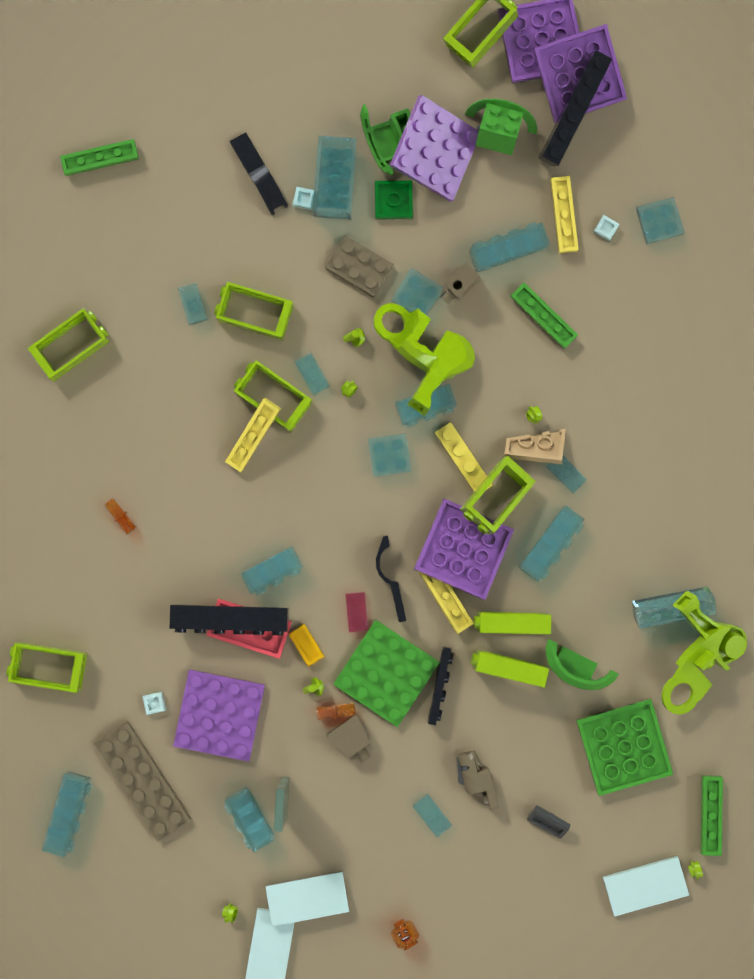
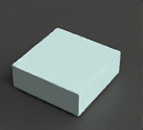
M296 187L293 207L311 210L315 190Z
M603 215L593 233L610 241L620 224Z
M162 691L142 696L146 715L166 711Z

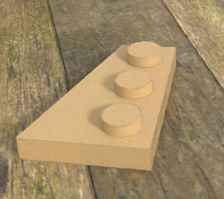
M560 429L559 432L549 433V431L542 432V435L536 436L523 435L507 438L504 457L509 456L511 459L562 464L566 429Z

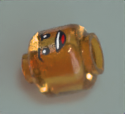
M401 919L393 924L394 929L391 931V937L397 948L406 951L418 943L419 933L412 921L405 922L404 919Z

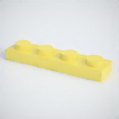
M570 176L553 177L550 179L558 252L559 254L578 252Z
M264 398L225 462L239 472H242L281 408L267 398Z
M450 422L436 431L435 435L474 492L487 476Z
M418 572L456 634L474 624L450 585Z

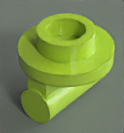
M356 328L344 335L343 341L346 343L352 342L354 347H359L365 341V334L361 328Z
M314 677L311 679L312 685L305 686L303 693L309 694L314 692L316 696H321L324 685L321 680Z

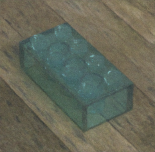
M318 136L313 200L314 217L351 220L357 138Z

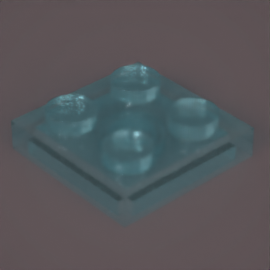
M674 197L636 208L646 245L684 234Z
M411 268L391 301L404 307L410 313L420 309L427 315L444 287Z
M406 433L368 439L373 477L411 472Z

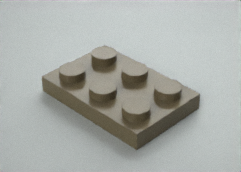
M344 235L325 269L374 297L393 267V263Z

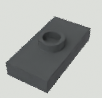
M537 805L527 817L529 822L559 839L567 833L571 825Z

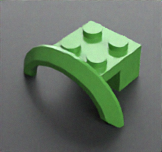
M496 98L478 100L471 104L465 113L467 116L474 117L478 111L485 108L475 145L478 147L512 155L522 118L528 126V132L537 134L538 127L533 115L527 109L508 100Z
M363 104L360 118L370 151L378 167L388 175H393L392 167L387 163L392 161L411 115L410 111L407 108L393 113L388 121L371 127L368 109Z
M548 639L546 644L548 664L552 671L569 685L585 690H598L609 686L618 677V673L609 670L604 677L597 680L591 679L598 663L561 645L557 650L558 643Z

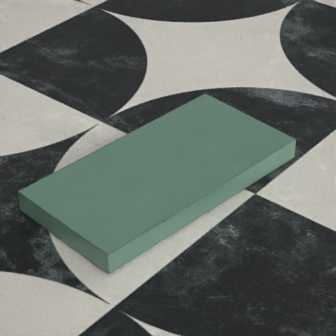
M282 777L276 789L275 832L283 831L288 816L289 777Z

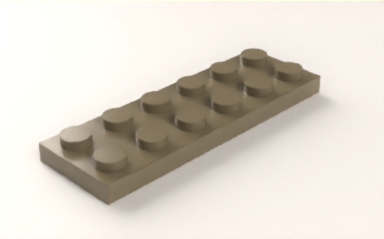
M128 721L94 743L157 842L191 819Z

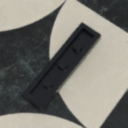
M442 647L427 721L430 725L436 726L437 721L441 720L442 710L439 709L440 703L445 701L446 691L443 690L444 683H448L450 676L447 668L448 664H452L454 656L450 647Z

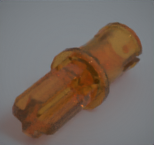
M110 499L106 502L105 507L115 518L114 522H118L126 535L131 530L133 531L137 528L126 515L127 512L122 510L115 499Z
M334 703L333 706L317 707L316 712L318 720L333 717L338 719L340 716L354 715L356 709L354 703L342 705Z

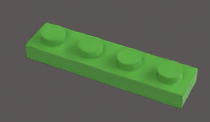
M131 139L62 155L60 158L64 175L69 176L138 160L139 156L135 140Z
M525 282L510 296L563 349L578 336Z
M701 775V855L722 856V776Z

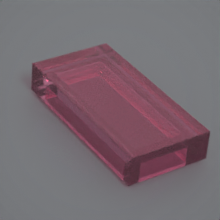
M365 592L345 594L349 632L368 631Z

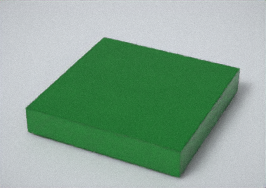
M412 180L375 181V220L413 219Z

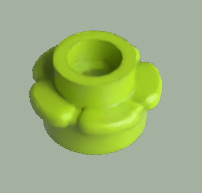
M355 381L344 383L341 387L343 396L350 398L357 391L358 386L354 384Z
M529 406L526 412L527 420L533 424H538V421L542 420V413L538 406Z
M691 861V865L688 866L690 875L699 880V877L704 876L699 861Z
M233 903L224 907L222 918H224L225 923H233L236 920L238 907L234 906Z

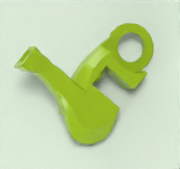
M387 303L376 311L373 318L374 328L377 334L382 339L387 340L406 360L425 371V377L411 400L407 403V405L425 416L430 410L431 396L437 387L444 381L450 380L455 375L473 367L475 361L474 349L464 336L447 330L431 352L425 345L418 343L419 338L431 319L420 309L409 313L398 304ZM394 312L402 318L404 328L401 332L392 333L384 328L382 317L385 313Z
M686 591L673 606L680 611L700 636L681 654L675 663L679 667L673 677L666 682L661 694L664 707L671 713L678 715L692 710L713 685L697 667L704 671L717 664L727 671L731 669L727 664L742 656L747 647V635L741 627L711 620L701 612L697 596L689 591ZM678 684H688L691 691L689 699L681 705H674L670 697L672 690Z

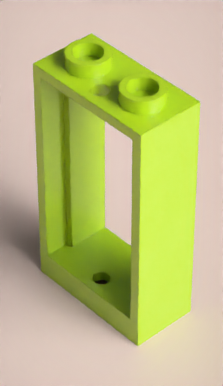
M476 0L443 38L445 45L471 68H474L518 18V7L513 1L495 0L508 13L473 53L455 38L488 0Z
M227 282L226 286H222L220 292L222 299L220 304L216 305L214 311L217 321L283 341L294 307L293 301L231 282ZM232 291L282 306L283 309L276 331L224 317Z
M84 308L27 348L50 380L55 382L109 343L107 339L109 334L103 326L99 327L95 321L98 319L92 311L88 312ZM87 319L100 339L55 371L42 353V350Z
M257 360L254 363L251 362L245 369V376L242 379L239 378L234 384V392L252 406L258 408L260 404L243 393V390L258 370L265 373L302 400L287 422H284L277 416L274 420L286 430L292 432L313 403L312 399Z
M509 456L500 459L460 510L468 521H473L478 526L477 528L480 532L487 535L493 534L536 481ZM503 470L522 488L495 522L491 524L473 508V505Z
M477 612V616H474V627L480 633L551 634V614Z
M23 642L14 643V646L11 647V665H8L6 671L8 682L74 693L81 691L87 653ZM23 649L75 657L71 683L65 684L19 676Z
M478 649L476 653L472 654L470 663L477 672L544 688L549 668L544 665Z

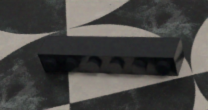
M597 50L590 54L538 157L539 159L554 167L559 166L612 58Z
M170 605L169 629H175L176 633H186V629H194V633H206V630H214V634H225V630H233V634H245V631H253V635H264V631H272V635H284V632H288L289 608Z

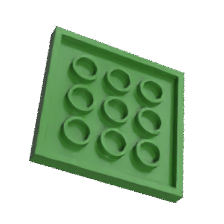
M375 619L333 685L398 727L440 662Z
M651 699L576 719L598 796L673 775Z

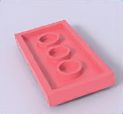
M218 598L216 606H242ZM289 621L288 632H284V635H272V631H264V635H253V631H245V634H233V630H225V634H214V630H208L206 636L280 659L292 621Z

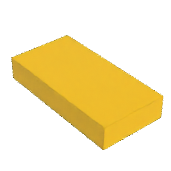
M305 624L288 634L308 667L325 657Z

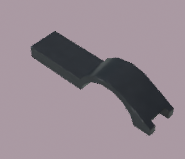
M245 132L231 140L232 148L257 187L270 214L274 215V209L281 205L287 208L288 205L279 187L263 163L247 133Z
M383 536L376 557V569L379 576L391 585L398 622H404L406 617L399 584L386 578L379 564L383 551L390 546L388 536Z

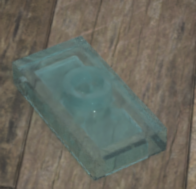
M194 283L178 288L189 326L206 321L207 316L197 284Z
M311 353L295 361L313 396L330 387Z
M564 456L562 464L549 463L546 466L572 493L587 480Z
M429 794L413 805V808L436 837L452 826L451 822Z

